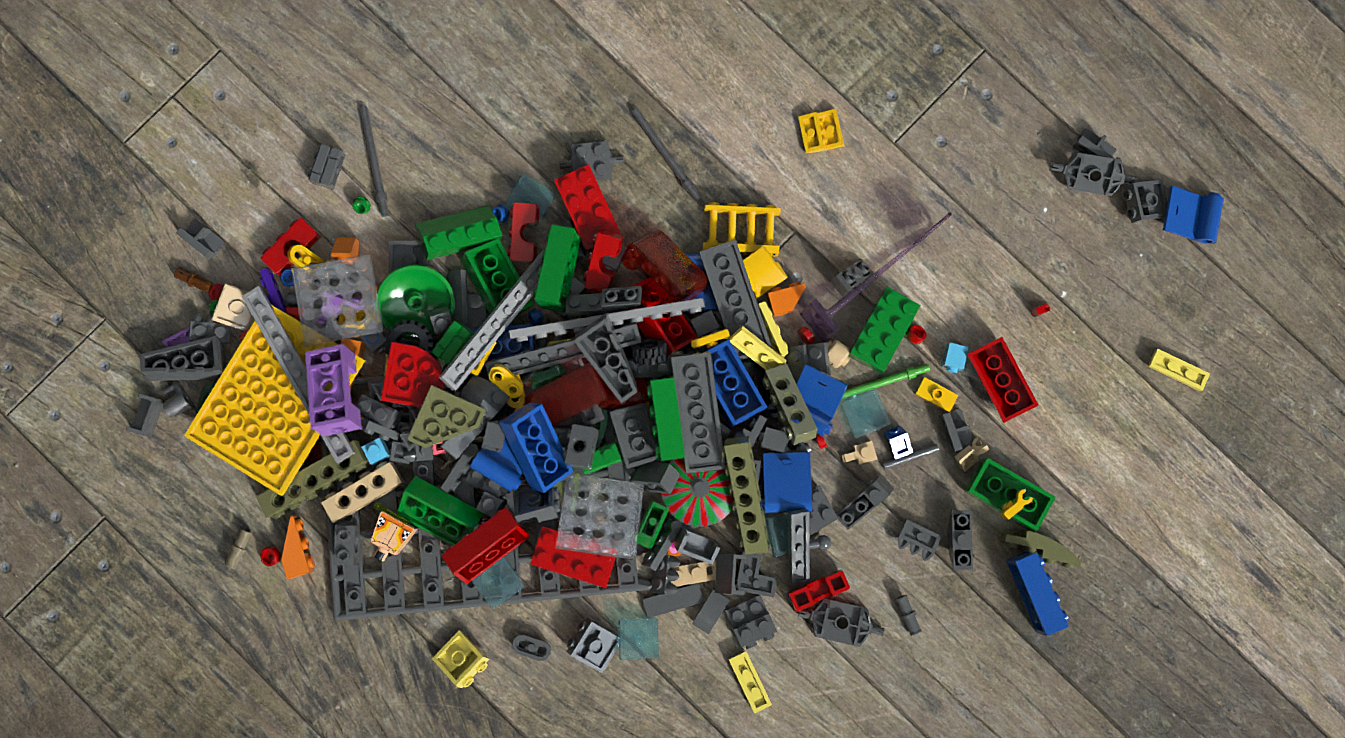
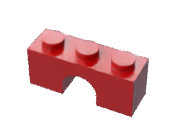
M514 203L513 207H511L510 218H513V222L509 228V237L512 238L511 245L508 246L510 260L533 262L537 258L538 243L526 241L523 231L529 224H539L540 205Z
M296 219L290 224V229L286 233H282L277 237V242L272 247L269 246L263 251V256L260 259L281 277L283 271L290 269L294 265L288 259L289 248L294 244H301L310 249L322 236L304 219Z
M605 229L595 233L592 244L595 245L594 250L590 252L588 257V263H590L589 270L585 271L583 278L586 281L585 288L602 292V289L611 288L615 271L609 270L604 266L603 257H617L620 254L624 235Z
M839 569L791 590L787 594L794 610L799 612L815 605L816 602L824 598L835 596L851 588L843 570Z

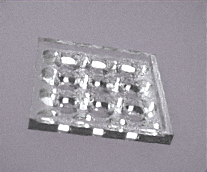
M370 255L292 268L305 346L384 332ZM358 273V281L351 283L349 281L350 274ZM333 276L339 277L340 281L337 286L330 285V279ZM316 279L319 280L320 287L317 290H312L311 282ZM355 292H361L362 299L359 302H354L352 295ZM336 295H341L343 298L342 303L338 306L334 305L333 298ZM316 299L323 300V306L320 309L314 308V301ZM358 311L365 312L364 320H356L355 315ZM340 314H344L346 317V321L342 325H338L336 322V318ZM318 319H326L327 323L324 328H318Z
M574 473L568 475L565 482L556 549L635 560L644 484ZM580 491H586L589 494V497L586 499H582L579 497L578 493ZM599 494H606L608 500L600 501L597 496ZM623 496L628 502L620 504L617 498ZM578 509H583L586 511V515L579 517L575 512ZM597 512H603L605 513L606 518L603 520H599L596 518L595 514ZM623 515L626 520L621 523L617 522L615 516ZM580 527L584 530V533L576 535L573 533V529ZM600 530L604 536L596 538L593 536V531ZM614 533H620L622 534L623 539L621 541H616L613 539L612 535Z

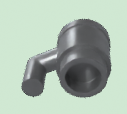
M175 382L163 389L167 396L173 392L177 394L163 404V409L169 417L178 416L193 407L190 397L184 392L179 382Z

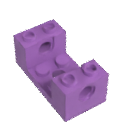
M344 344L305 352L311 428L322 436L362 429L360 410L351 403L349 374L357 373L355 354ZM333 382L332 389L325 391V385Z

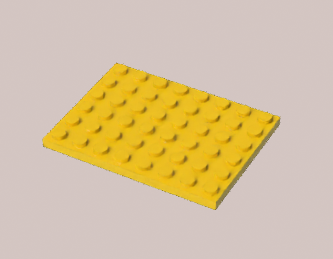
M271 305L305 365V352L338 345ZM256 321L252 324L184 437L280 496L285 494L320 436L318 432L311 428L310 416ZM355 355L357 373L349 374L350 385L365 362L364 359ZM333 382L325 385V391L332 389Z

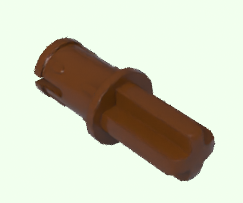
M182 267L176 269L180 273L174 272V278L188 283L189 287L194 286L204 292H208L212 287L211 282L199 277L197 273H191Z

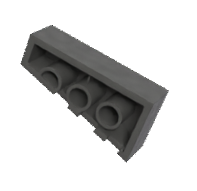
M606 313L577 333L574 342L622 403L637 393L638 384L609 315Z
M216 336L143 353L140 354L141 372L150 381L219 380L226 368L225 348Z

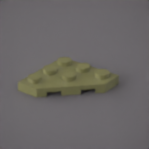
M431 385L407 440L427 448L477 429L487 409Z

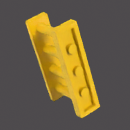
M717 202L708 203V205L704 206V212L710 213L709 240L703 242L702 251L724 244L718 243V240H716L717 213L729 214L728 241L726 243L735 240L736 214H748L747 242L745 244H737L740 254L751 255L765 246L772 257H778L779 246H775V243H773L774 216L780 215L781 208H776L775 205L757 207L758 205L747 204L744 207L739 206L737 203H728L727 206L720 205ZM755 215H767L766 242L764 245H756V242H754Z

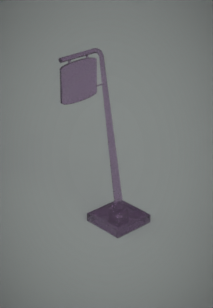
M952 213L946 214L920 238L828 310L824 309L819 301L814 299L800 313L801 317L823 343L841 329L834 321L833 315L936 230Z

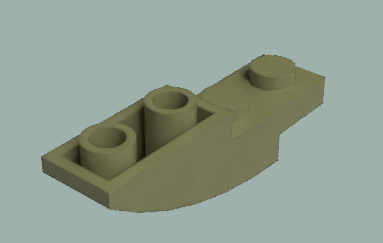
M1022 530L1021 537L1002 534L1001 541L1006 542L1007 547L1018 549V545L1025 546L1026 551L1036 553L1038 549V555H1041L1044 563L1054 564L1055 561L1062 562L1063 567L1074 568V565L1081 566V561L1072 552L1046 536L1027 530Z

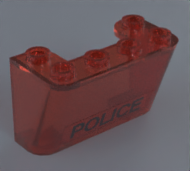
M656 230L630 243L621 260L627 269L633 271L641 266L665 290L663 304L693 300L708 285V278L705 273L660 230Z

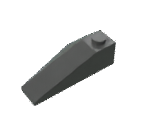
M473 375L461 390L460 397L486 408L487 411L479 428L442 442L441 448L454 459H457L510 398L498 386L479 376Z

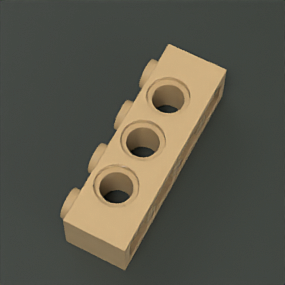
M387 461L382 462L376 466L377 470L370 473L368 471L359 476V481L355 483L351 481L342 486V491L338 493L334 491L325 496L326 500L321 503L332 523L340 522L404 484L405 482L395 464L392 462L387 463ZM379 475L384 479L381 486H377L375 483V479ZM362 485L367 489L364 496H360L358 493ZM345 495L349 498V504L346 507L341 503Z

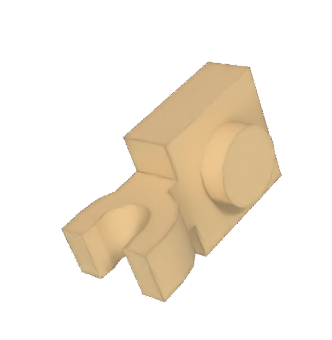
M977 437L973 440L972 447L968 445L955 456L959 467L965 472L978 462V456L987 452L989 448L987 444H982L980 438Z
M872 441L852 446L854 452L841 455L843 463L856 459L859 465L877 460Z

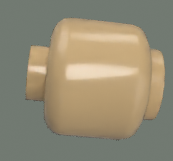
M830 340L828 342L830 365L833 368H838L840 365L844 367L850 360L848 356L850 349L839 340H834L833 342Z

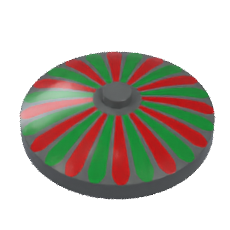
M684 458L675 459L670 462L680 473V476L671 494L661 493L665 506L669 508V512L673 517L690 526L704 527L721 521L731 512L735 499L734 494H730L729 483H731V478L727 476L726 469L686 473Z

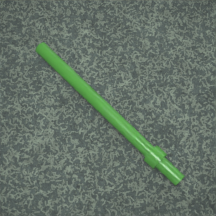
M928 364L916 368L912 366L906 368L903 372L846 389L842 399L906 378L908 380L916 378V375L930 371V367Z

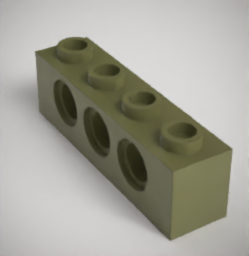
M784 364L765 370L762 383L765 390H768L770 393L772 405L776 406L778 410L779 421L783 422L786 427L785 433L787 438L792 440L793 445L815 438L818 429L788 365ZM796 419V420H799L800 422H799V423H796V422H793L792 420Z

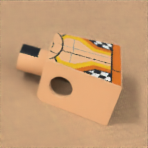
M381 512L371 539V543L379 546L374 557L384 562L389 552L398 555L415 534L417 528L387 512Z

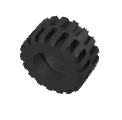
M402 320L403 322H397L394 327L388 329L389 333L385 335L386 342L383 343V346L386 348L384 351L388 358L391 342L400 343L402 337L409 333L419 337L421 349L431 355L433 354L432 350L436 342L433 338V333L425 325L414 320Z

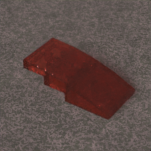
M589 363L524 397L526 404L529 402L542 404L553 427L575 415L585 412L608 399L595 368Z

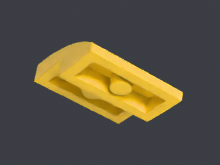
M836 108L820 113L813 112L798 116L806 153L845 146Z
M765 246L743 260L756 298L761 297L788 278L778 261L775 262Z

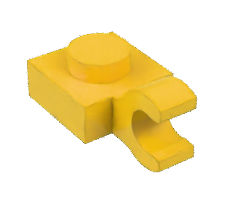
M1025 489L1017 492L1016 501L1012 502L1010 500L1001 507L1003 510L999 515L1004 520H1009L1024 505L1032 502V497L1023 500L1022 494L1026 492Z

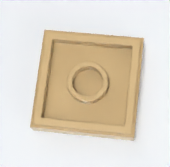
M225 283L212 320L243 331L251 328L255 319L242 298L249 291Z

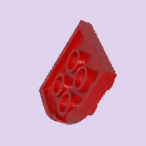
M391 342L381 401L421 408L431 385L443 390L445 388V383L439 378L443 373L439 363L431 354L421 348Z

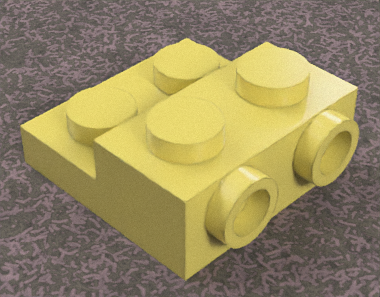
M459 630L432 660L455 686L463 688L468 687L474 679L472 677L477 672L480 673L486 669V662L489 658L477 645L472 643L463 631Z

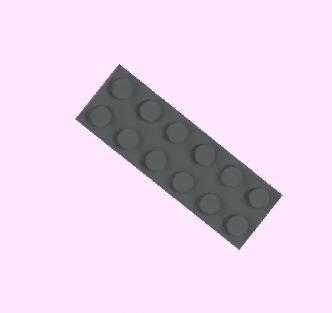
M736 240L700 251L699 255L724 329H728L731 337L738 329L744 326L773 349ZM732 344L740 360L748 358L745 353Z
M711 352L671 356L685 451L686 473L725 469Z

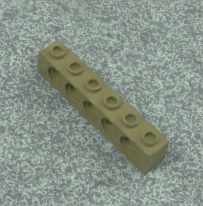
M750 437L726 439L725 445L722 446L723 458H727L728 464L725 465L727 476L731 478L729 490L731 495L734 494L733 510L734 513L737 512L738 514L736 525L737 530H741L742 534L740 546L745 549L746 555L769 552L770 542L764 510L761 508V494ZM734 457H741L743 461L736 462ZM743 475V476H745L747 479H746V480H740V479H738L737 476ZM746 493L750 498H743L741 494ZM745 512H751L753 516H747ZM748 530H755L757 533L751 534Z
M353 440L350 442L356 453L348 457V466L345 465V460L336 463L332 454H329L298 472L283 495V504L280 501L281 496L271 489L256 496L265 517L280 518L285 515V511L288 509L293 510L301 506L302 501L317 497V493L321 490L331 489L334 487L333 483L348 479L350 477L349 474L354 471L360 472L364 470L369 461L362 449V446H364L362 441ZM330 467H332L333 474L331 476L329 475ZM314 477H316V479H317V482H316L315 485L313 484V478H314ZM298 486L300 487V493H299V495L297 494V491H296Z

